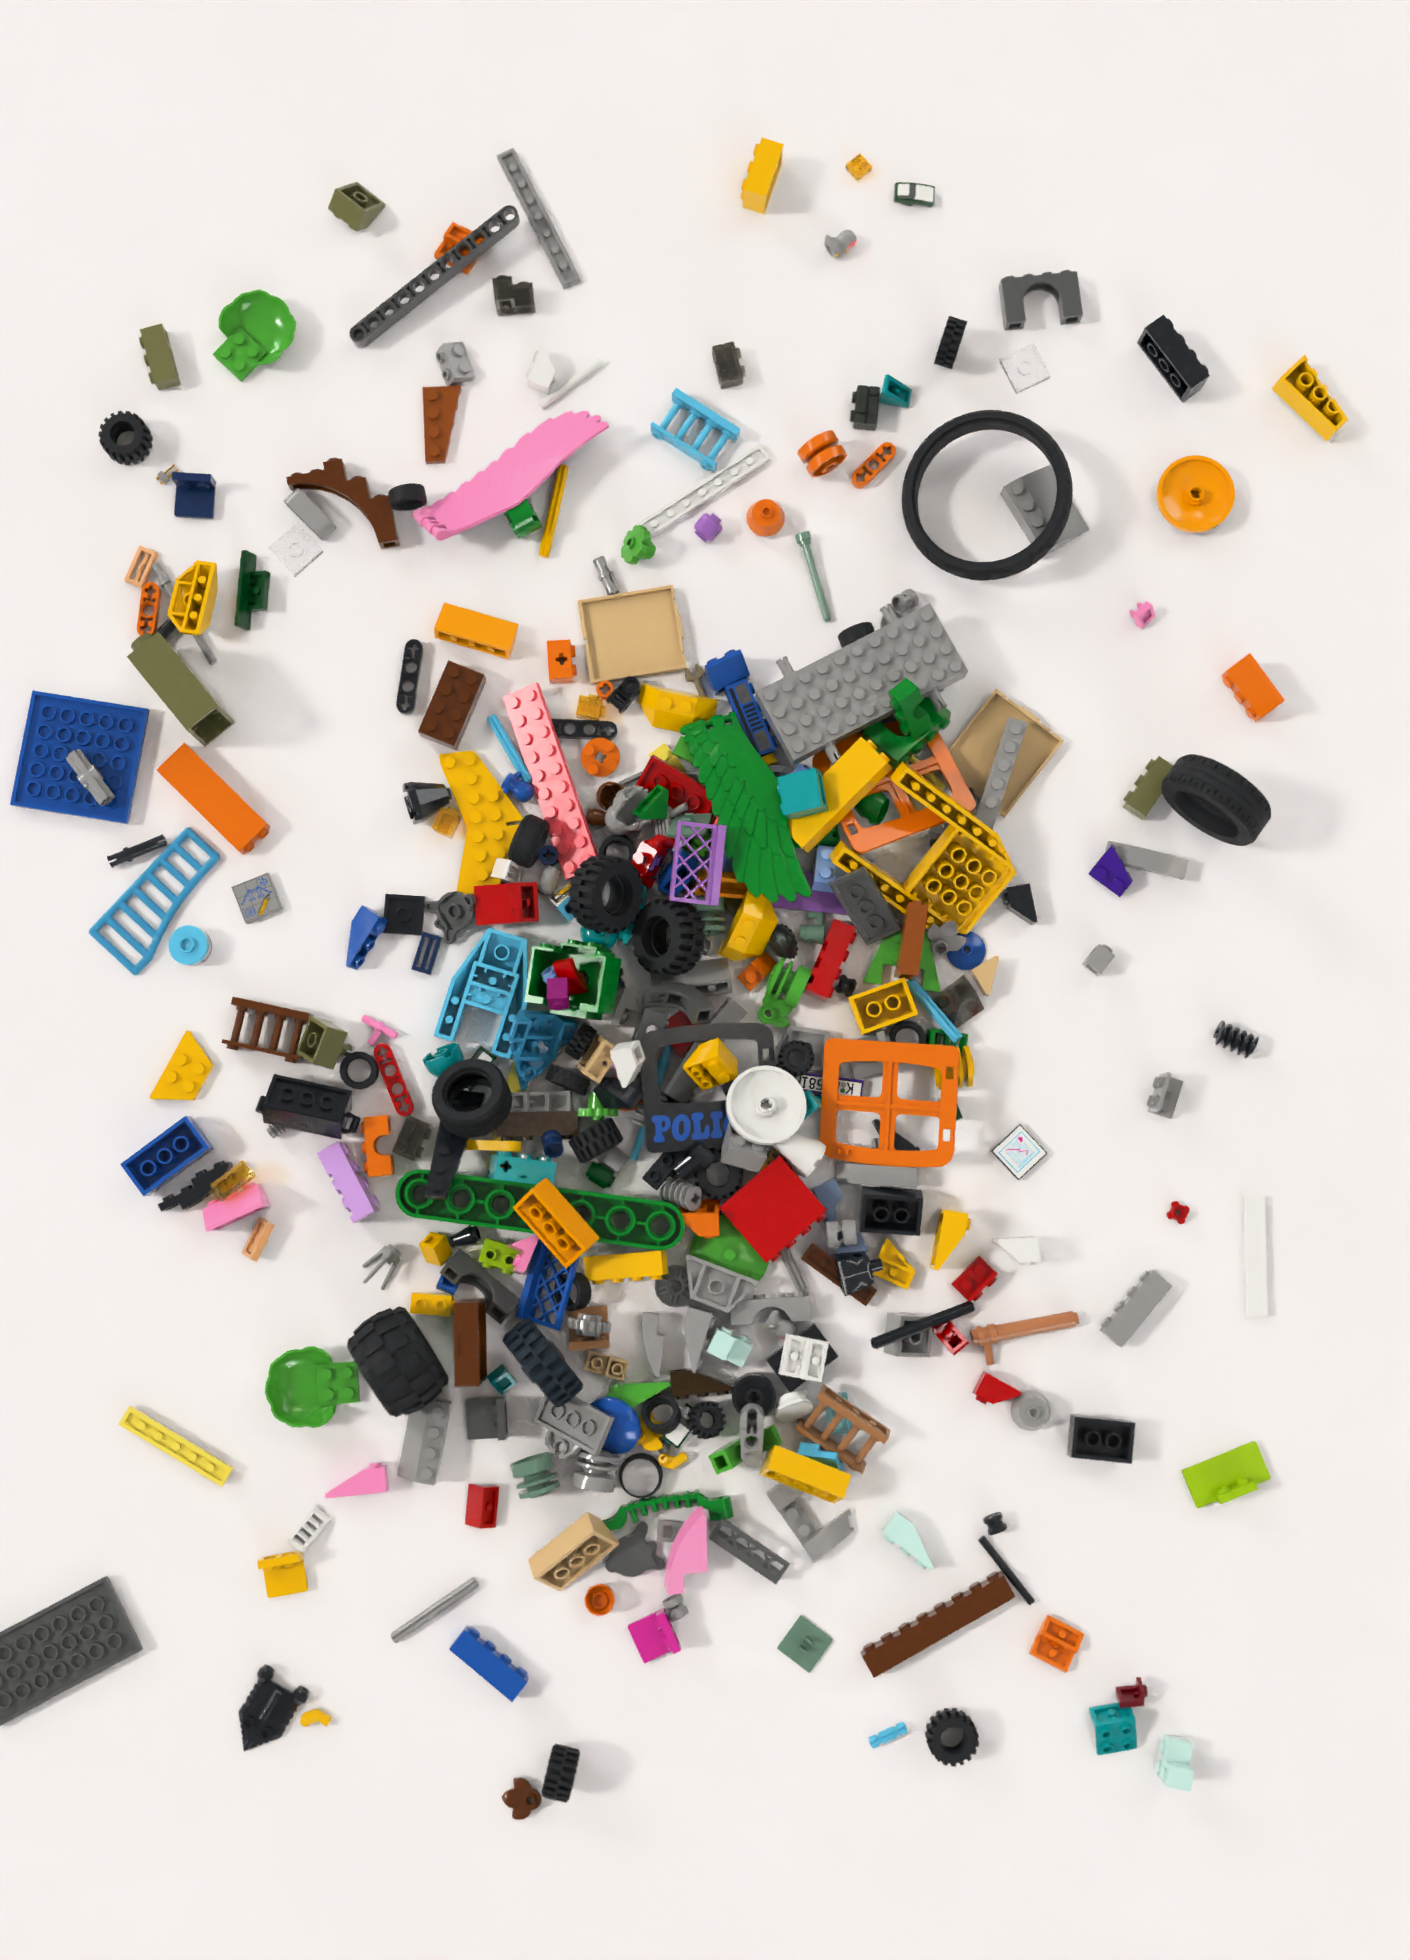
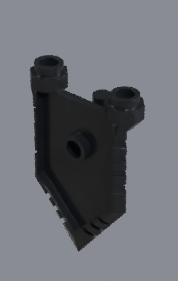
M266 1664L259 1669L257 1673L258 1682L254 1685L250 1696L246 1698L247 1701L243 1703L239 1710L241 1734L243 1735V1751L257 1747L258 1744L260 1746L264 1742L268 1743L269 1740L273 1741L281 1738L286 1730L285 1727L290 1723V1719L294 1716L293 1714L296 1713L297 1707L305 1703L309 1697L310 1691L303 1686H299L292 1693L272 1681L275 1670Z

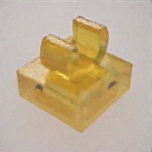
M859 153L845 165V169L858 182L872 171V166Z

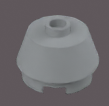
M1023 1391L1020 1396L1014 1398L1011 1404L1012 1419L1021 1429L1027 1431L1038 1430L1050 1418V1404L1047 1398L1038 1391Z

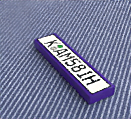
M806 1073L802 1076H793L801 1085L804 1093L807 1090H811L813 1094L822 1095L823 1075ZM839 1077L838 1091L841 1095L862 1096L864 1080Z

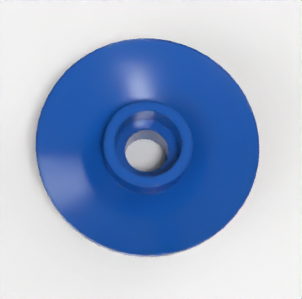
M969 931L968 934L957 933V935L967 938V941L958 951H948L946 953L948 960L958 969L972 970L984 960L986 953L985 944L980 936ZM965 946L970 948V953L964 952Z

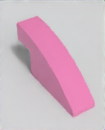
M698 1506L687 1518L671 1546L664 1578V1587L668 1595L684 1593V1574L708 1572L706 1513L702 1506Z

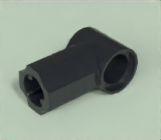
M700 1141L691 1148L686 1157L674 1166V1170L681 1179L686 1181L698 1169L705 1168L710 1164L715 1155Z

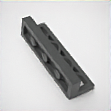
M723 1517L710 1532L708 1539L774 1584L778 1583L790 1565L789 1562ZM722 1525L730 1529L731 1536L720 1530ZM735 1539H745L748 1543V1548ZM761 1550L764 1552L765 1559L752 1551ZM777 1561L783 1567L779 1570L771 1565L770 1562Z

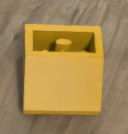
M715 1038L701 1043L684 1063L683 1069L702 1090H706L735 1080L738 1077V1060L719 1038Z

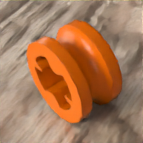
M606 680L599 682L596 688L599 698L607 700L608 696L614 691L612 683ZM604 686L611 689V691H607L606 695L603 694V691L600 692V689H603Z

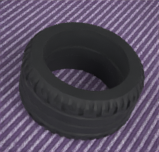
M532 814L526 815L520 822L508 851L509 860L524 868L532 867L539 857L540 849L544 847L550 829L549 823Z

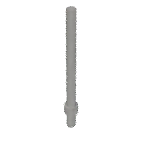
M154 563L151 567L158 577V582L162 588H165L171 598L174 589L171 585L172 581L167 574L165 575L159 563ZM193 635L209 664H215L217 660L202 635Z

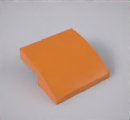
M452 222L444 233V239L435 251L434 258H440L473 231ZM479 238L476 243L481 244L485 239ZM464 250L461 252L462 256H466L469 254L468 250ZM477 259L461 272L468 275ZM449 262L447 265L453 267L454 263Z
M1047 1615L1028 1654L1067 1673L1074 1653L1078 1652L1084 1633Z

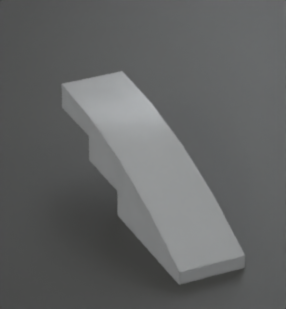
M1113 841L1107 842L1106 850L1113 844L1125 867L1139 871L1144 870L1158 875H1167L1180 880L1185 878L1189 860Z
M572 1091L511 1092L512 1107L510 1112L573 1111Z
M836 1162V1182L916 1188L917 1167Z

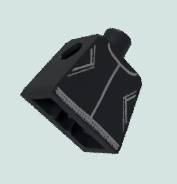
M865 1251L833 1254L840 1289L844 1296L874 1283L873 1272L883 1270L881 1259L869 1260Z

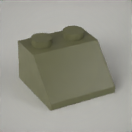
M354 182L336 188L327 209L334 213L335 217L347 223L349 228L360 231L369 227L385 208L386 204L361 184Z

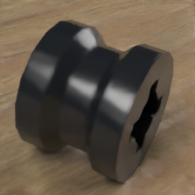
M996 1512L983 1518L984 1524L988 1527L987 1532L989 1535H995L1007 1529L1006 1523L1002 1521L1003 1515L1001 1512Z

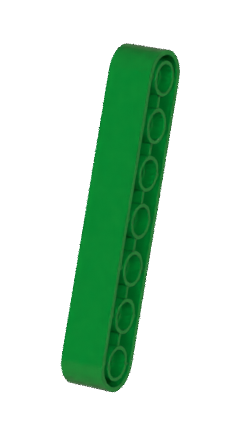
M412 1170L406 1173L396 1186V1202L399 1208L408 1216L535 1234L513 1209L536 1186L535 1184L455 1173V1178L446 1201L428 1199L423 1203L416 1200L414 1192L419 1185L427 1186L430 1170ZM555 1187L574 1209L578 1206H584L589 1210L590 1217L586 1223L599 1236L600 1239L596 1242L666 1250L675 1246L683 1236L685 1222L682 1213L675 1205L669 1202ZM459 1190L466 1191L470 1196V1202L464 1208L458 1207L454 1202V1196ZM500 1195L506 1196L510 1202V1207L505 1213L497 1212L493 1205L495 1198ZM618 1211L627 1213L630 1218L629 1225L624 1229H618L613 1225V1215ZM656 1217H665L669 1221L670 1227L666 1233L657 1234L652 1229V1222Z

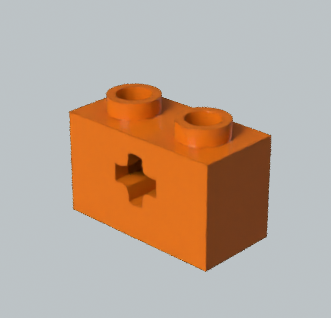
M570 639L547 641L550 684L573 682V676H577L576 664L572 665V657H576L575 645H571ZM560 658H564V665H560Z

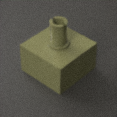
M310 1016L296 1053L314 1065L334 1070L339 1054L345 1056L350 1054L347 1050L352 1051V1045L344 1043L348 1032L330 1021Z

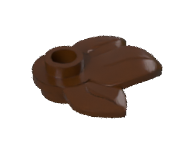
M516 1777L513 1780L514 1788L506 1791L502 1795V1800L505 1805L513 1808L512 1818L522 1820L527 1818L532 1810L540 1806L542 1799L540 1792L531 1788L530 1783L526 1779ZM528 1797L533 1799V1803L529 1801Z

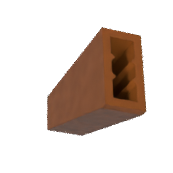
M912 900V903L909 902L906 905L894 978L905 977L907 980H914L918 977L929 906L924 905L923 901Z

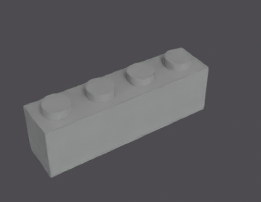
M1155 1270L1144 1271L1139 1277L1140 1282L1136 1287L1133 1285L1127 1291L1126 1299L1123 1302L1119 1301L1113 1309L1115 1312L1112 1316H1107L1101 1323L1102 1328L1099 1331L1121 1348L1172 1288V1285Z

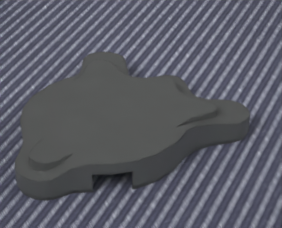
M453 891L446 893L438 901L430 900L425 902V910L437 915L434 925L443 931L445 943L453 944L458 933L471 924L474 918L476 898L473 894Z
M638 1523L632 1534L618 1539L619 1545L611 1551L610 1558L605 1563L607 1571L611 1573L616 1572L626 1577H636L649 1569L662 1570L664 1568V1560L656 1555L657 1543L645 1540L648 1531L647 1523Z

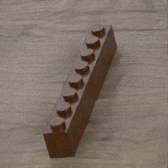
M992 1572L986 1577L985 1581L971 1584L968 1587L969 1590L964 1593L958 1592L951 1596L950 1601L936 1604L933 1607L934 1610L917 1615L916 1620L911 1623L905 1622L898 1627L899 1630L882 1635L880 1641L866 1644L860 1653L873 1678L1015 1598L1016 1596L1002 1572Z

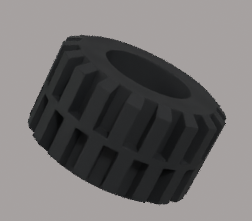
M118 411L117 415L112 413L109 419L106 417L104 419L105 424L100 425L102 431H99L98 436L101 438L99 441L103 446L102 448L114 461L116 460L121 465L124 463L130 466V462L135 465L138 464V460H145V454L147 456L150 454L148 449H152L153 444L150 441H153V437L144 421L137 414L133 413L132 415L130 411H126L125 414L122 411ZM123 432H135L134 439L129 444L117 445L118 437Z
M606 1118L578 1133L568 1143L578 1161L586 1163L617 1146L624 1138L614 1120Z
M714 1149L711 1150L715 1155L714 1159L705 1168L698 1169L693 1174L695 1185L700 1187L703 1195L719 1200L728 1198L737 1192L742 1184L743 1168L725 1164L730 1171L729 1181L723 1186L710 1184L706 1176L707 1169L711 1164L721 1161V1150Z
M944 1708L942 1713L940 1710L937 1711V1716H931L930 1724L927 1723L926 1725L927 1732H925V1737L930 1752L938 1762L942 1761L946 1766L948 1763L952 1767H956V1763H960V1766L964 1765V1760L967 1759L969 1762L972 1759L971 1754L975 1755L977 1752L976 1747H979V1735L971 1718L962 1710L959 1712L957 1708H952V1710ZM950 1727H957L963 1731L961 1742L953 1747L943 1745L940 1741L942 1733Z
M554 1744L541 1791L542 1797L564 1803L568 1802L579 1762V1749Z

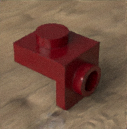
M1136 1677V1685L1115 1687V1694L1120 1708L1144 1706V1698L1148 1696L1146 1684H1142L1141 1677Z

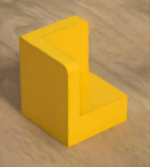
M430 1232L419 1244L427 1263L442 1266L453 1254L446 1235Z

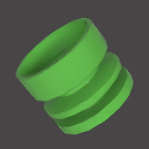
M781 957L774 965L768 978L765 995L770 996L774 988L777 990L774 999H777L783 992L785 993L784 1003L796 1008L812 970L800 965L796 972L792 971L793 961H790L788 968H785L783 965L786 958Z

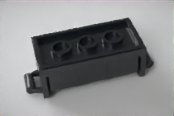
M277 1074L273 1075L266 1096H260L255 1109L256 1112L263 1115V1123L340 1140L343 1134L356 1133L361 1120L360 1117L351 1113V1090ZM353 1118L350 1128L346 1129L348 1119Z

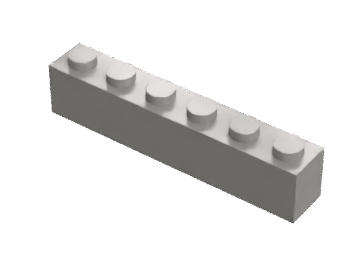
M1009 717L1005 723L975 816L991 829H993L1028 724Z

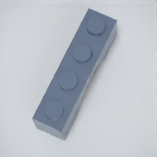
M833 1178L812 1188L813 1194L825 1208H828L825 1212L827 1216L823 1219L824 1223L837 1221L835 1215L836 1207L843 1198L836 1179ZM841 1231L837 1232V1236H842ZM856 1233L857 1245L845 1246L842 1243L840 1247L836 1248L837 1253L865 1251L867 1253L869 1251L860 1233Z

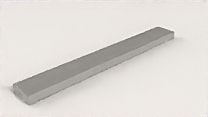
M514 148L497 155V160L563 289L581 282Z

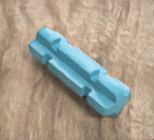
M900 1722L896 1724V1727L892 1726L879 1732L877 1736L876 1734L870 1736L868 1740L871 1747L875 1749L881 1743L885 1744L898 1738V1735L907 1734L908 1730L905 1723Z

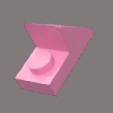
M537 1235L507 1245V1247L520 1252V1255L517 1254L514 1258L512 1265L515 1267L513 1272L518 1274L525 1273L539 1240Z

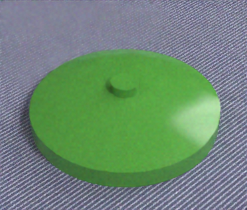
M725 1214L720 1215L719 1236L708 1239L695 1233L691 1242L690 1255L757 1281L762 1279L769 1264V1261L766 1263Z

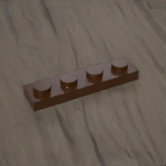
M811 1243L801 1257V1260L840 1287L834 1258ZM870 1285L850 1295L867 1306L877 1292V1289Z

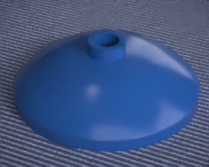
M610 1396L598 1398L590 1404L615 1418L602 1447L603 1450H607L612 1454H623L630 1451L638 1443L641 1435V1425L637 1414L630 1405L621 1399Z

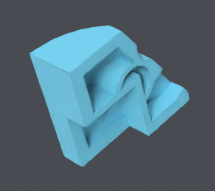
M800 1442L797 1454L845 1472L843 1461L838 1458L837 1452L821 1451L820 1444Z

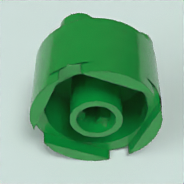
M527 498L518 506L503 513L510 522L509 525L518 539L524 538L542 527Z

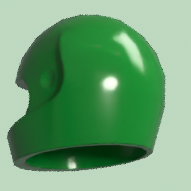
M882 792L873 793L864 797L855 806V810L860 817L868 819L870 824L879 825L887 814L890 801Z

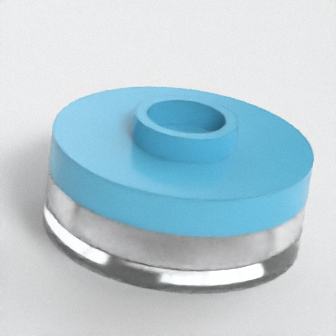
M185 925L179 927L172 933L169 939L168 946L172 958L178 963L187 966H197L204 963L212 951V941L208 933L195 926Z

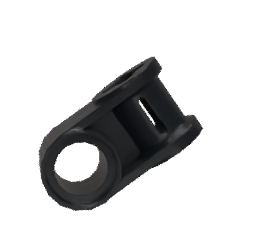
M634 676L626 677L608 696L606 702L608 704L611 703L619 710L618 713L623 714L640 693L639 680ZM631 682L637 685L633 691L626 689V686Z

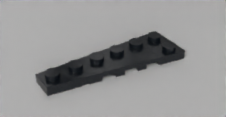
M462 1090L454 1100L453 1109L460 1112L475 1111L483 1106L485 1093ZM441 1121L434 1147L425 1198L446 1201L469 1138L459 1137L450 1133L442 1125Z

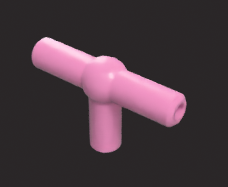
M364 1015L361 1019L362 1022L374 1028L368 1040V1044L372 1046L375 1045L381 1032L392 1039H396L398 1036V1032L385 1026L381 1021L378 1022L367 1015Z

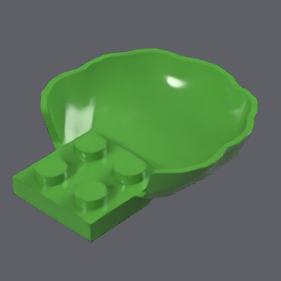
M253 290L240 294L232 303L226 305L220 313L219 329L226 336L227 340L213 353V356L240 382L257 366L268 365L277 361L283 351L293 342L296 330V321L293 315L290 314L286 303L263 290Z
M308 1346L303 1349L286 1351L270 1364L269 1376L265 1385L266 1398L271 1405L273 1416L288 1426L300 1428L305 1426L311 1428L321 1427L334 1416L337 1404L360 1402L359 1375L355 1361L334 1363L331 1356L323 1349Z

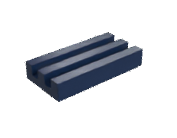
M426 932L422 933L412 970L431 975L442 937ZM426 937L430 939L421 967H417ZM435 939L437 941L431 956L428 969L426 970L425 966L430 954L433 941Z

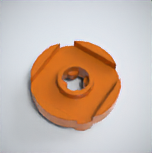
M603 737L590 740L583 747L581 753V763L584 769L596 777H605L612 774L620 762L618 747L612 741ZM598 752H601L602 755H606V758L603 759V763H600L599 760H595V756L598 755Z

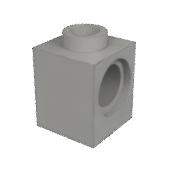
M1098 944L1082 965L1096 976H1099L1115 955L1109 946Z

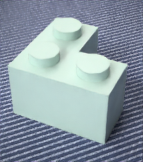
M722 1326L721 1329L716 1327L707 1345L706 1352L743 1368L753 1348V1345L750 1344L751 1340L742 1335L739 1338L732 1335L733 1331L725 1326Z
M1164 1734L1163 1740L1160 1741L1159 1752L1161 1756L1160 1761L1156 1763V1774L1168 1788L1191 1792L1194 1770L1190 1766L1193 1744L1189 1739Z

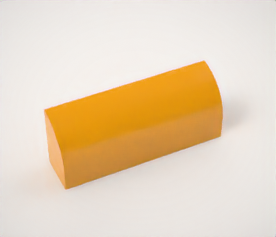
M445 602L434 627V634L437 639L508 660L514 648L518 632V624Z

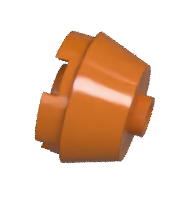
M761 499L749 507L746 520L749 528L756 535L772 536L783 527L785 514L777 502L770 499Z

